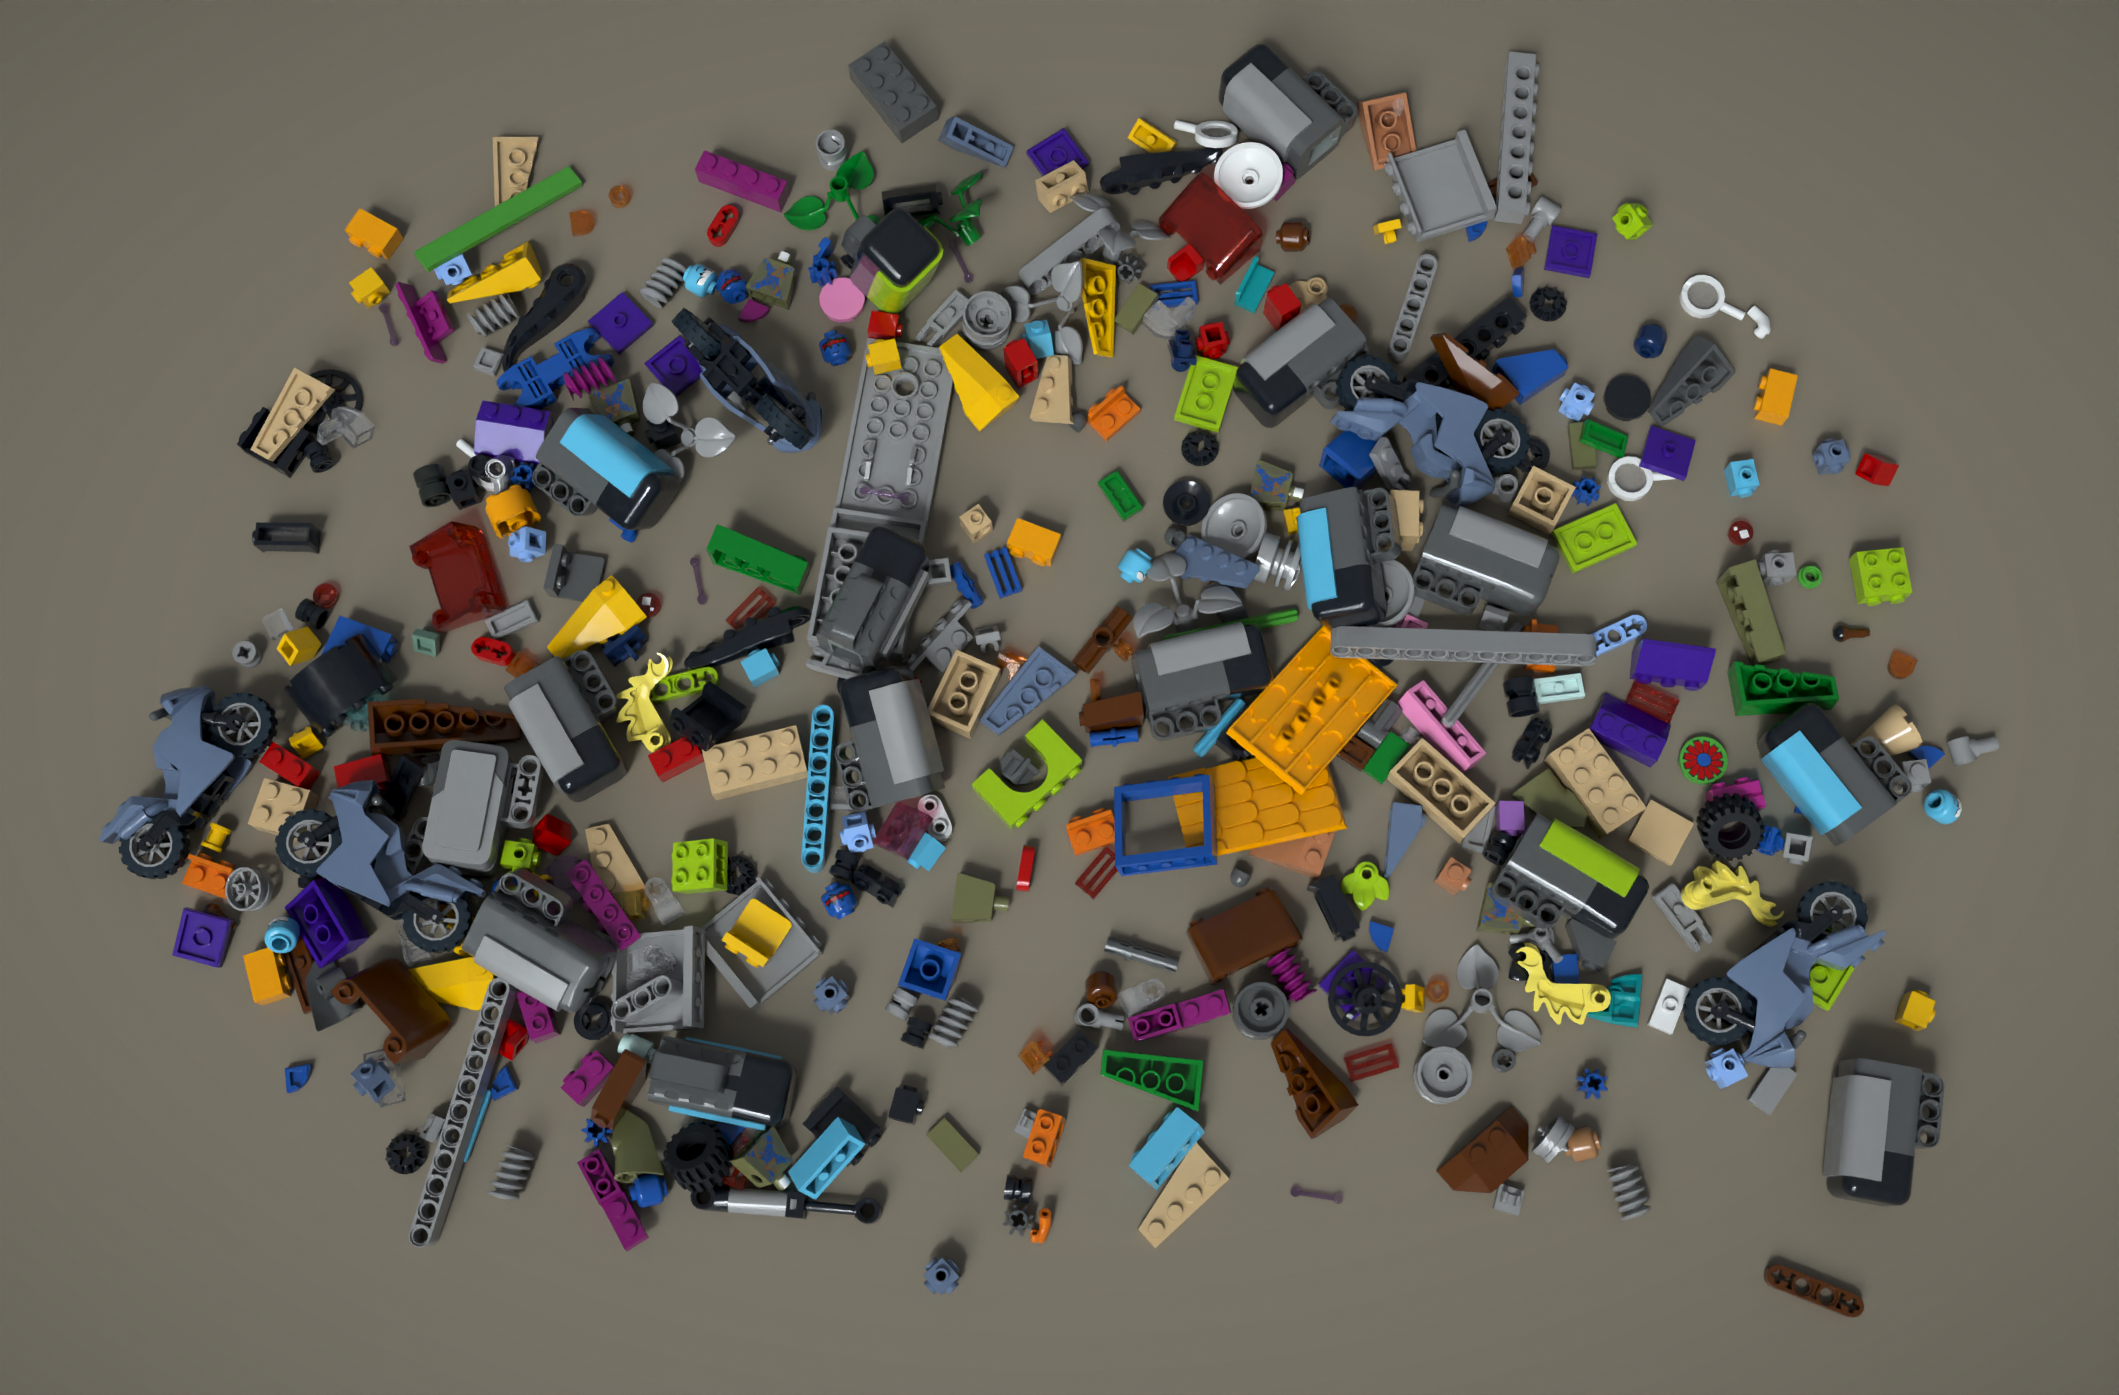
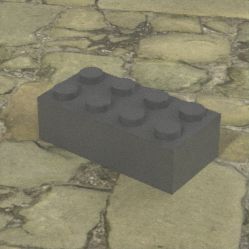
M885 41L848 65L850 79L901 143H904L938 120L935 103Z

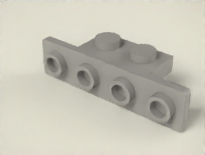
M964 599L954 602L949 609L948 615L935 623V629L931 634L924 636L919 641V647L915 652L908 654L904 658L903 665L909 667L913 672L922 660L926 658L939 672H943L949 665L956 649L962 651L973 638L958 622L972 603Z

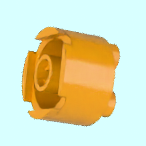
M513 485L504 492L493 494L486 498L487 505L485 511L498 538L504 539L503 536L510 537V533L519 530L523 526L535 529L534 524L536 521L538 523L541 521L540 514L530 493L522 489L520 485Z

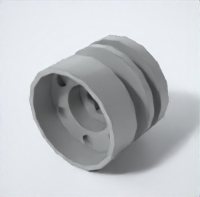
M982 291L974 294L967 300L963 309V334L966 341L980 350H993L1006 342L1011 325V308L1008 301L1000 294L992 291ZM985 323H989L988 328L983 327Z
M1266 532L1255 562L1260 571L1253 580L1266 584L1270 575H1274V587L1278 588L1280 580L1283 578L1286 579L1283 590L1289 591L1297 580L1302 565L1300 545L1298 543L1296 552L1290 551L1293 540H1289L1284 549L1280 548L1281 536Z

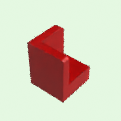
M1189 243L1168 258L1167 269L1178 282H1183L1203 270L1204 260Z
M1865 453L1855 475L1872 484L1889 486L1899 465L1883 456Z
M548 813L533 828V844L556 856L571 843V824Z
M509 1019L498 1053L513 1061L527 1044V1029Z

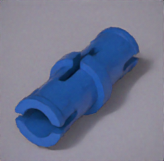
M961 562L952 564L950 566V574L957 584L959 593L962 592L966 600L972 603L971 609L982 605L984 600L974 586V580L969 578Z
M1137 727L1118 730L1110 728V731L1089 732L1091 747L1103 745L1115 747L1121 743L1139 742Z

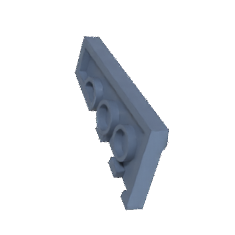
M1188 535L1174 553V555L1182 557L1186 562V572L1180 575L1184 579L1193 577L1199 578L1203 582H1210L1212 580L1218 581L1222 585L1247 588L1260 571L1257 564L1192 535Z
M1038 646L982 716L980 722L1000 736L1076 677V673Z

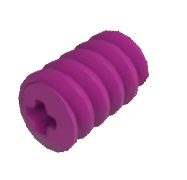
M601 357L598 358V366L593 361H590V369L585 365L580 366L581 373L575 368L572 369V377L567 372L563 373L564 383L573 401L575 393L580 398H583L582 390L591 394V386L599 391L600 382L608 387L609 378L614 383H617L608 362H605Z
M1288 948L1272 957L1266 966L1268 968L1275 967L1271 972L1272 976L1280 975L1276 983L1277 985L1285 984L1281 991L1283 993H1291L1286 998L1287 1002L1295 1001L1297 1003L1315 993L1317 989L1308 990L1307 987L1312 981H1303L1307 972L1297 971L1302 964L1301 962L1293 964L1292 961L1297 955H1288L1287 953L1291 949Z

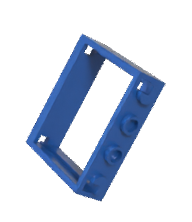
M1196 774L1193 777H1173L1164 781L1150 780L1142 784L1129 783L1114 787L1115 867L1121 876L1218 864L1215 785L1210 775ZM1203 792L1204 846L1126 856L1125 802Z

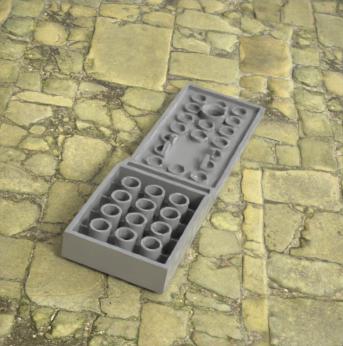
M867 338L835 508L833 507L830 527L827 530L807 635L808 644L812 648L814 646L820 647L816 633L869 532L874 527H887L925 545L954 383L951 374L948 373L939 348L896 342L902 369L874 375L873 367L868 368L865 354L869 353L868 344H872L880 339ZM903 382H910L914 390L909 395H900L896 391L897 386H900ZM911 617L888 659L904 660Z

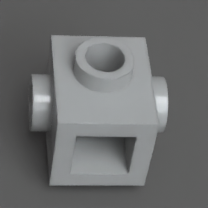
M1771 550L1766 552L1757 562L1763 583H1769L1770 586L1783 585L1784 582H1790L1796 576L1793 552L1780 553L1779 550Z

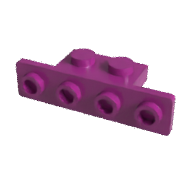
M402 282L396 283L398 297L406 308L407 317L411 320L416 330L415 334L421 341L425 356L430 361L444 364L447 360L439 342L455 329L438 292L431 290L419 300L412 285Z
M587 860L581 861L566 872L567 877L584 899L581 903L589 914L592 912L598 919L595 921L596 925L602 933L607 931L621 951H624L641 938L640 933Z

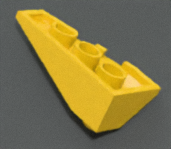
M527 241L502 255L504 259L499 264L492 265L490 263L487 265L478 278L476 275H473L448 292L447 301L455 303L521 291L527 287L531 289L537 286L542 277V270L530 242Z
M1080 258L1083 275L1081 297L1094 355L1111 358L1114 353L1116 266Z
M958 334L939 346L948 373L951 374L955 391L962 402L963 411L979 432L1015 406L1019 395L1005 378Z
M611 575L591 591L547 648L554 657L566 658L577 651H586L589 646L598 642L603 644L608 641L607 638L617 633L620 635L624 634L635 624L638 625L647 616Z
M474 957L408 969L437 1003L476 1011L481 1010L489 983L497 978L496 975L474 963Z

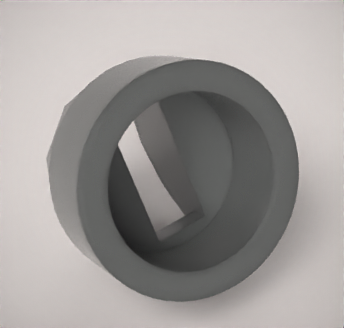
M1074 412L1072 413L1074 424H1069V426L1079 433L1085 427L1087 419L1084 414Z
M1170 528L1166 530L1164 540L1172 548H1178L1185 540V534L1178 528Z
M1235 867L1230 876L1231 883L1236 887L1246 886L1251 878V875Z

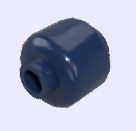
M1657 324L1644 325L1638 330L1633 345L1634 349L1643 358L1659 357L1667 342V334Z

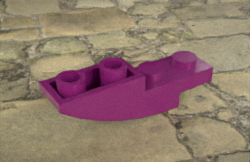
M1225 989L1129 1017L1128 1021L1134 1042H1139L1207 1023L1210 1020L1232 1014Z
M598 1149L578 1161L577 1163L598 1204L605 1211L623 1248L629 1251L648 1239L649 1236L640 1221L641 1218L622 1184L614 1179L615 1172L601 1150Z

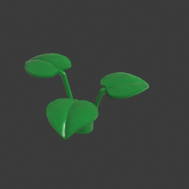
M864 151L855 154L840 166L836 177L832 178L829 183L831 191L827 192L828 197L824 207L822 201L814 196L803 197L784 213L785 219L798 229L805 231L816 230L825 224L826 217L824 212L828 210L833 198L838 202L846 201L855 220H857L859 216L851 202L850 189L852 187L855 190H863L874 179L873 168ZM875 215L867 216L875 225L882 220Z
M980 171L965 178L951 191L952 195L958 193L963 207L961 211L949 219L950 223L961 220L956 224L957 230L941 218L936 217L935 214L920 220L918 223L927 229L934 223H940L950 230L955 237L960 235L966 246L976 242L982 235L974 225L971 217L980 216V207L983 200L979 198L966 205L963 194L979 178H983V172Z

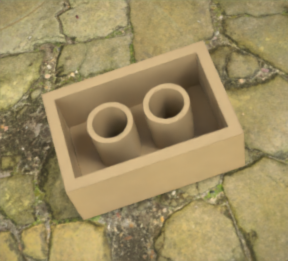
M956 649L928 707L932 723L971 739L1001 677L1000 668Z

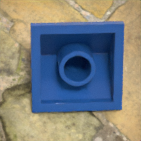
M914 938L898 986L946 1001L955 981L961 953Z

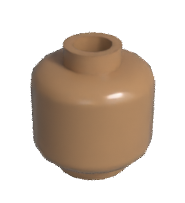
M1589 1126L1575 1128L1567 1141L1566 1147L1569 1150L1565 1154L1566 1156L1571 1155L1575 1162L1596 1158L1599 1154L1598 1150L1602 1149L1596 1130H1591Z

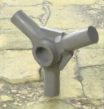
M1550 914L1546 919V922H1551ZM1555 924L1548 929L1535 927L1528 931L1529 933L1510 934V944L1531 943L1538 949L1545 950L1555 963H1559L1563 959V956L1554 946V930L1552 929Z

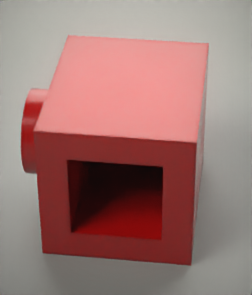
M872 310L867 330L868 338L883 340L895 338L897 342L898 337H902L904 327L900 323L899 315Z

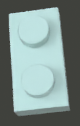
M1581 673L1534 679L1536 687L1534 696L1538 698L1539 704L1583 699L1585 697Z

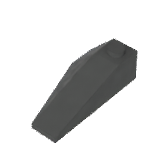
M1697 335L1681 352L1647 412L1662 427L1684 413L1685 408L1691 404H1698L1703 401L1702 397L1708 393H1715L1720 390L1736 371L1715 343Z

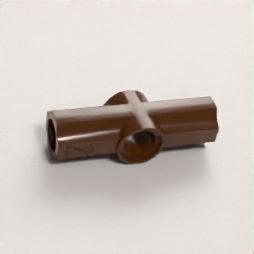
M1116 606L1101 626L1094 630L1092 637L1072 662L1081 671L1089 674L1105 653L1112 649L1113 643L1133 618L1123 608ZM1099 636H1105L1109 641L1106 644H1100L1096 639Z

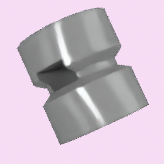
M830 129L818 135L815 145L821 166L829 171L838 170L848 159L843 135L836 130Z

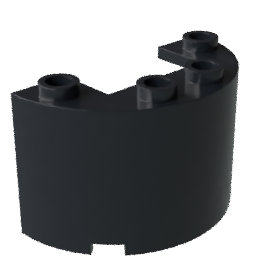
M364 634L353 636L345 640L346 645L335 646L316 658L289 681L292 684L291 687L287 685L284 688L285 692L317 734L325 739L337 731L335 727L348 718L347 713L353 709L355 711L361 709L368 703L366 699L371 695L380 693L384 695L394 688L392 684L398 680Z

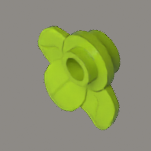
M1364 861L1359 863L1355 867L1354 872L1346 875L1341 882L1343 894H1353L1355 904L1362 911L1373 903L1375 897L1381 900H1388L1389 885L1387 880L1378 875L1377 867L1371 862ZM1366 869L1371 872L1369 878H1363L1362 872Z

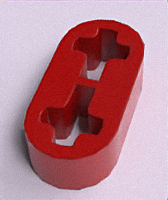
M725 205L718 211L707 230L710 244L721 247L728 242L740 221L737 208L732 205ZM732 213L734 218H728L726 221L725 215L729 216ZM721 230L722 237L718 236L715 239L713 234H718Z
M479 637L471 645L472 653L481 661L499 666H508L516 658L515 650L506 642L488 637ZM486 646L490 649L489 651H480L481 648H485ZM507 652L506 656L502 655L501 657L497 653Z
M1023 846L1016 890L1029 892L1036 847Z

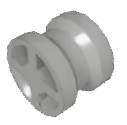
M241 641L233 648L232 656L241 666L252 669L260 664L262 653L253 643Z

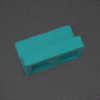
M1257 256L1254 257L1236 292L1234 305L1254 314L1275 272L1258 265L1259 257Z

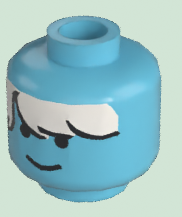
M703 264L690 265L683 275L684 286L698 297L704 298L708 294L713 295L717 290V274Z
M1138 548L1135 550L1129 549L1118 564V568L1122 572L1120 577L1130 584L1133 581L1143 582L1147 576V570L1152 566V562H1150L1152 558Z
M1938 789L1929 793L1925 798L1924 811L1926 815L1940 824H1951L1960 816L1962 804L1959 798L1949 791Z
M286 916L274 918L269 923L264 936L266 946L276 953L292 951L298 942L300 926L295 920Z

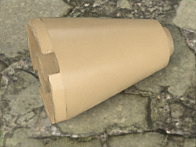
M1895 704L1887 709L1850 746L1865 736H1871L1878 740L1890 756L1916 749L1923 742L1913 722L1909 723L1904 717L1907 715L1905 711ZM1862 743L1861 751L1864 754L1870 755V746Z

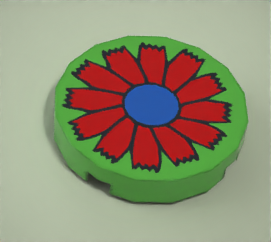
M1705 736L1695 737L1686 742L1679 751L1678 765H1680L1682 774L1686 779L1695 784L1707 785L1719 780L1727 770L1728 758L1723 746L1716 740Z

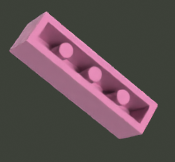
M1424 680L1409 689L1397 703L1405 716L1429 744L1461 773L1465 774L1475 767L1486 755L1484 749L1458 720L1451 728L1442 724L1441 719L1448 711V708Z

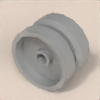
M1442 1046L1431 1049L1418 1059L1413 1068L1412 1080L1414 1088L1421 1098L1432 1104L1444 1105L1452 1103L1465 1095L1471 1085L1472 1070L1464 1054L1455 1048ZM1440 1071L1442 1075H1446V1079L1443 1080L1439 1077Z

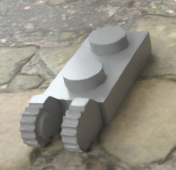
M955 290L926 321L924 327L918 332L916 339L921 342L930 334L931 330H934L936 334L929 340L927 346L936 347L942 338H945L963 319V309L968 298L958 290Z
M1380 437L1369 456L1389 491L1409 488L1412 484L1410 476L1404 472L1388 438Z
M816 646L813 647L812 653L822 658L823 661L808 659L805 664L811 670L845 679L868 673V671L825 652L821 647Z
M1670 884L1652 897L1653 901L1681 938H1684L1686 944L1693 952H1698L1701 949L1699 943L1690 933L1694 929H1696L1697 934L1705 943L1709 944L1712 942L1713 938L1702 924L1704 922L1694 909H1690L1683 903L1681 892L1675 884Z

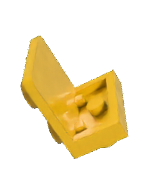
M754 898L749 901L732 929L726 932L722 941L726 943L725 947L735 954L740 952L747 957L746 961L756 968L759 965L764 967L768 965L790 931L792 922Z

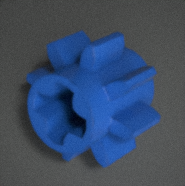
M825 257L814 260L812 267H808L811 282H817L820 287L825 286L827 283L831 285V280L838 277L834 261L828 262Z
M521 462L519 467L513 468L515 476L510 478L511 481L520 485L522 489L524 488L531 492V489L536 486L532 480V474L536 469L535 465L531 463L527 466Z
M1582 476L1580 483L1574 481L1572 484L1576 487V490H1574L1571 496L1576 498L1577 505L1586 503L1588 507L1592 500L1597 501L1600 496L1596 492L1601 489V486H1597L1594 482V477L1586 479L1585 476Z
M1764 826V840L1759 842L1760 847L1757 851L1773 856L1775 852L1783 850L1785 839L1781 838V831L1779 829Z
M1588 1069L1583 1070L1585 1077L1576 1078L1580 1082V1087L1576 1090H1582L1585 1093V1099L1590 1098L1591 1094L1596 1099L1601 1098L1599 1091L1608 1090L1604 1086V1081L1607 1077H1601L1599 1069H1595L1592 1074H1590ZM1595 1080L1597 1085L1589 1088L1587 1083Z
M587 1118V1127L581 1129L588 1136L584 1141L589 1143L594 1140L595 1147L600 1146V1141L609 1144L608 1136L613 1133V1130L606 1127L603 1128L602 1133H598V1135L593 1134V1129H598V1125Z

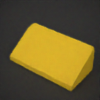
M1138 118L1127 137L1149 153L1173 152L1179 142L1142 118Z

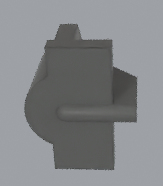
M1008 749L1000 760L1001 776L1012 785L1028 784L1033 776L1038 775L1040 771L1030 763V758H1023L1014 749Z
M420 755L414 757L426 765L417 786L427 787L434 785L440 755Z

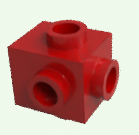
M1222 322L1200 326L1199 335L1195 337L1197 350H1202L1204 358H1219L1226 354L1227 345H1230L1228 331H1224Z

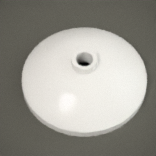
M1255 142L1237 144L1228 149L1218 160L1214 171L1215 186L1219 195L1232 206L1243 209L1260 207L1272 200L1282 185L1283 168L1281 161L1272 149L1263 144ZM1249 179H1252L1254 181L1252 184L1246 183V181Z

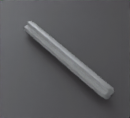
M1514 622L1508 629V632H1523L1524 626L1520 625L1519 622ZM1483 663L1441 719L1442 724L1448 728L1455 724L1499 663Z

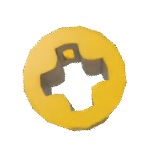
M211 822V830L201 845L222 853L223 849L221 847L227 835L231 834L232 831Z

